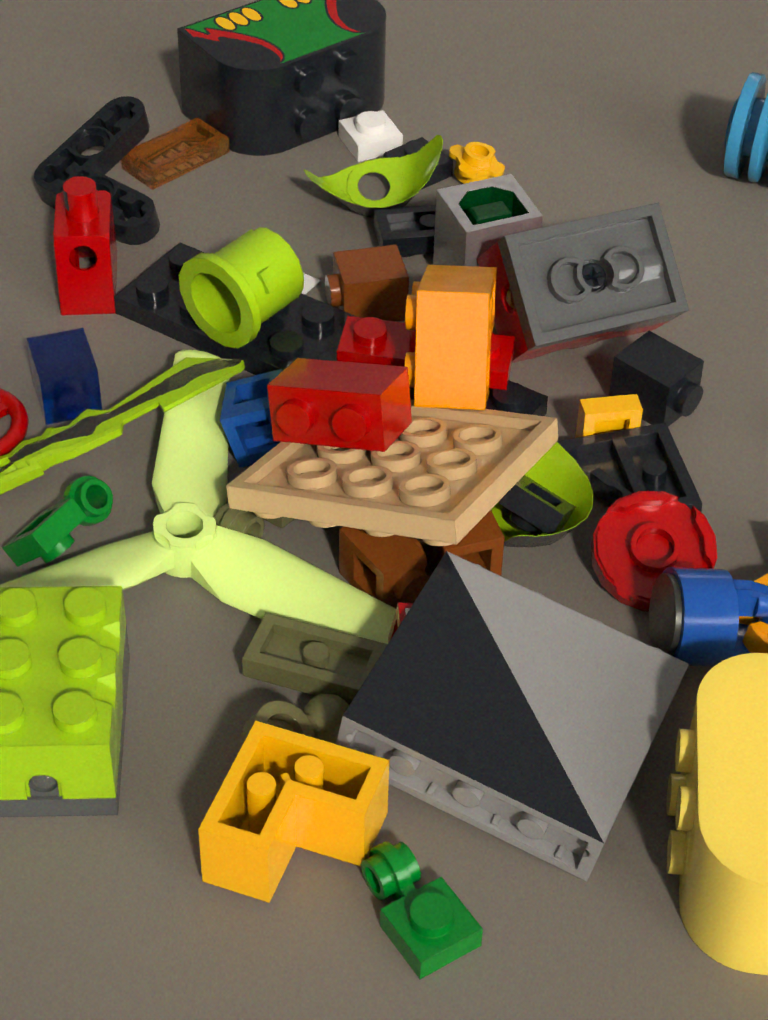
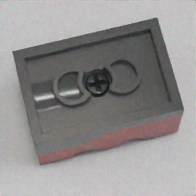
M659 202L505 235L477 258L479 267H497L494 323L498 335L515 337L512 363L540 357L567 348L574 349L591 345L605 339L618 336L621 338L655 330L689 311Z

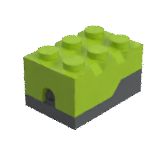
M122 586L0 587V817L118 815L130 664Z

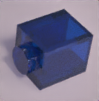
M84 328L27 338L32 380L46 425L74 420L86 409L102 410L98 369Z

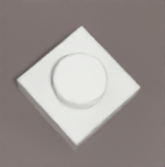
M383 110L377 112L366 111L358 116L339 120V138L357 162L382 157L385 152L403 145V134Z

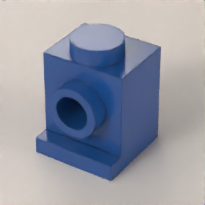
M282 369L226 383L220 422L239 468L254 464L280 443V441H273L267 384L278 376Z

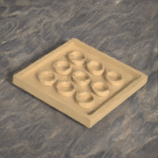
M410 399L412 423L385 452L280 442L226 485L228 505L231 509L254 512L257 517L264 519L287 517L306 520L311 525L320 528L343 526L365 530L367 534L375 537L400 535L422 539L426 544L432 546L457 545L558 441V419L490 409L470 410L414 407V400Z

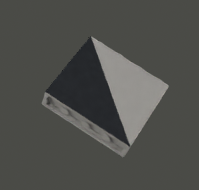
M446 551L345 711L336 744L390 760L389 785L587 882L689 664L665 653L659 648L647 645L617 631L599 620L587 617L557 603L539 592L527 589L497 575L479 564L469 562Z

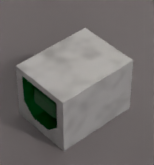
M512 174L437 189L433 265L479 267L477 258L503 236L541 228L543 215Z

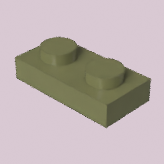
M266 612L242 658L243 676L315 696L325 693L336 694L351 704L388 644Z

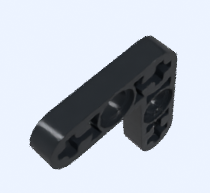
M122 96L109 101L37 167L34 173V179L42 201L54 209L56 195L63 192V184L66 180L77 176L93 179L96 183L97 191L106 190L111 193L116 240L128 245H140L156 236L160 228L157 211L153 200L147 195L105 174L148 134L150 125L143 102L131 96ZM95 146L104 147L97 154L90 156L81 155L88 148Z

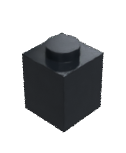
M648 331L614 356L609 396L637 394L643 408L642 420L651 425L666 422L669 427L681 416L687 417L692 414L699 405L703 395V388L700 386L704 360Z

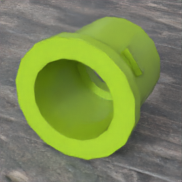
M258 227L254 231L252 229L247 231L214 254L199 253L183 263L179 273V285L186 309L197 326L219 344L225 347L240 348L256 338L261 328V323L300 296L304 288V274L299 259L291 246L279 234L268 228Z

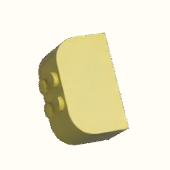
M747 653L725 659L706 673L698 688L690 729L679 728L675 770L676 772H681V774L670 773L668 780L666 810L667 816H675L676 830H670L666 867L667 874L679 875L680 915L683 925L693 942L705 954L726 967L745 973L768 975V653Z

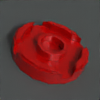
M638 491L617 499L607 509L606 514L600 518L591 541L592 567L602 587L620 603L649 612L654 583L666 568L714 569L718 558L716 535L705 515L696 507L692 506L690 509L686 504L678 501V496L664 491Z

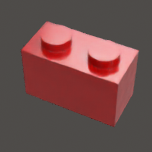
M297 358L267 384L273 441L385 452L412 423L408 367Z

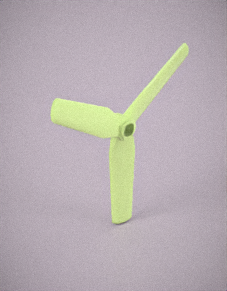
M180 350L175 354L173 366L186 357H220L205 351ZM223 360L224 363L213 364L190 371L171 381L168 392L185 386L196 377L227 368L229 365ZM230 378L164 412L151 483L160 514L154 518L152 532L100 546L0 584V587L122 586L123 590L166 573L180 578L191 577L221 602L260 619H263L267 612L388 644V636L396 612L394 607L264 539L216 525L215 515L227 503L228 439L221 425L220 415L226 383L230 382Z

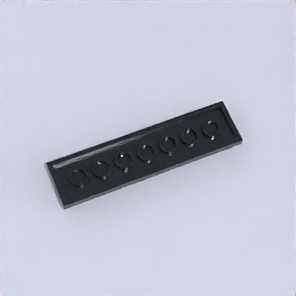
M178 243L114 296L116 314L197 350L216 355L231 365L235 366L243 360L245 364L244 370L254 375L279 369L283 371L297 358L337 361V348L347 316L357 317L301 293L296 300L261 323V328L254 340L240 348L225 347L212 340L202 331L186 309L180 293L179 273L183 263L204 252L183 243ZM509 380L507 390L489 388L486 409L545 416L548 396ZM410 388L411 400H414L415 388Z

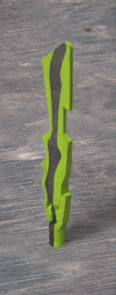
M186 357L109 410L86 409L69 425L46 428L41 436L22 441L10 453L0 456V495L44 475L43 471L56 464L78 457L121 436L125 424L160 406L163 412H166L233 377L245 369L244 361L241 359Z

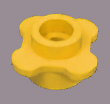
M470 142L465 147L457 144L451 146L449 150V157L456 160L454 175L463 184L502 176L505 166L498 162L494 156L496 150L482 142Z

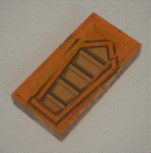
M197 117L134 147L121 159L122 169L154 190L229 153V137Z

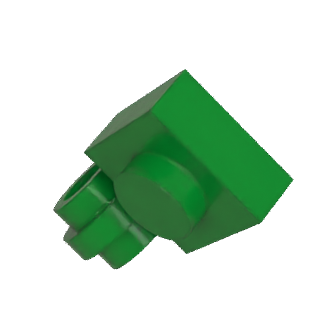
M83 476L72 481L66 487L63 498L54 506L42 511L2 547L17 567L39 557L45 563L54 560L75 542V539L70 534L79 524L93 526L104 521L109 516L113 504V494L110 487L104 481L93 476Z
M384 841L370 849L369 858L361 862V870L365 882L377 899L384 900L392 896L395 900L380 909V927L419 979L428 976L482 945L483 928L442 876L418 889L414 886V883L421 879V871L413 852L405 843L398 842L392 845Z

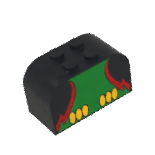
M257 0L177 28L182 113L218 144L230 151L252 156L282 153L338 131L339 120L355 117L366 111L377 112L384 104L386 11L377 0Z

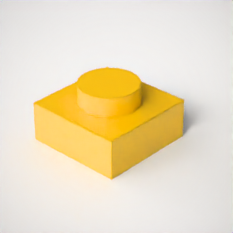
M630 394L580 399L575 438L640 427L643 408L638 395Z

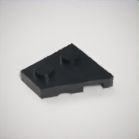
M666 422L557 441L576 460L587 475L593 492L610 506L617 499L638 491H664L678 496V501L686 504L690 509L694 506L700 512L702 511V501Z

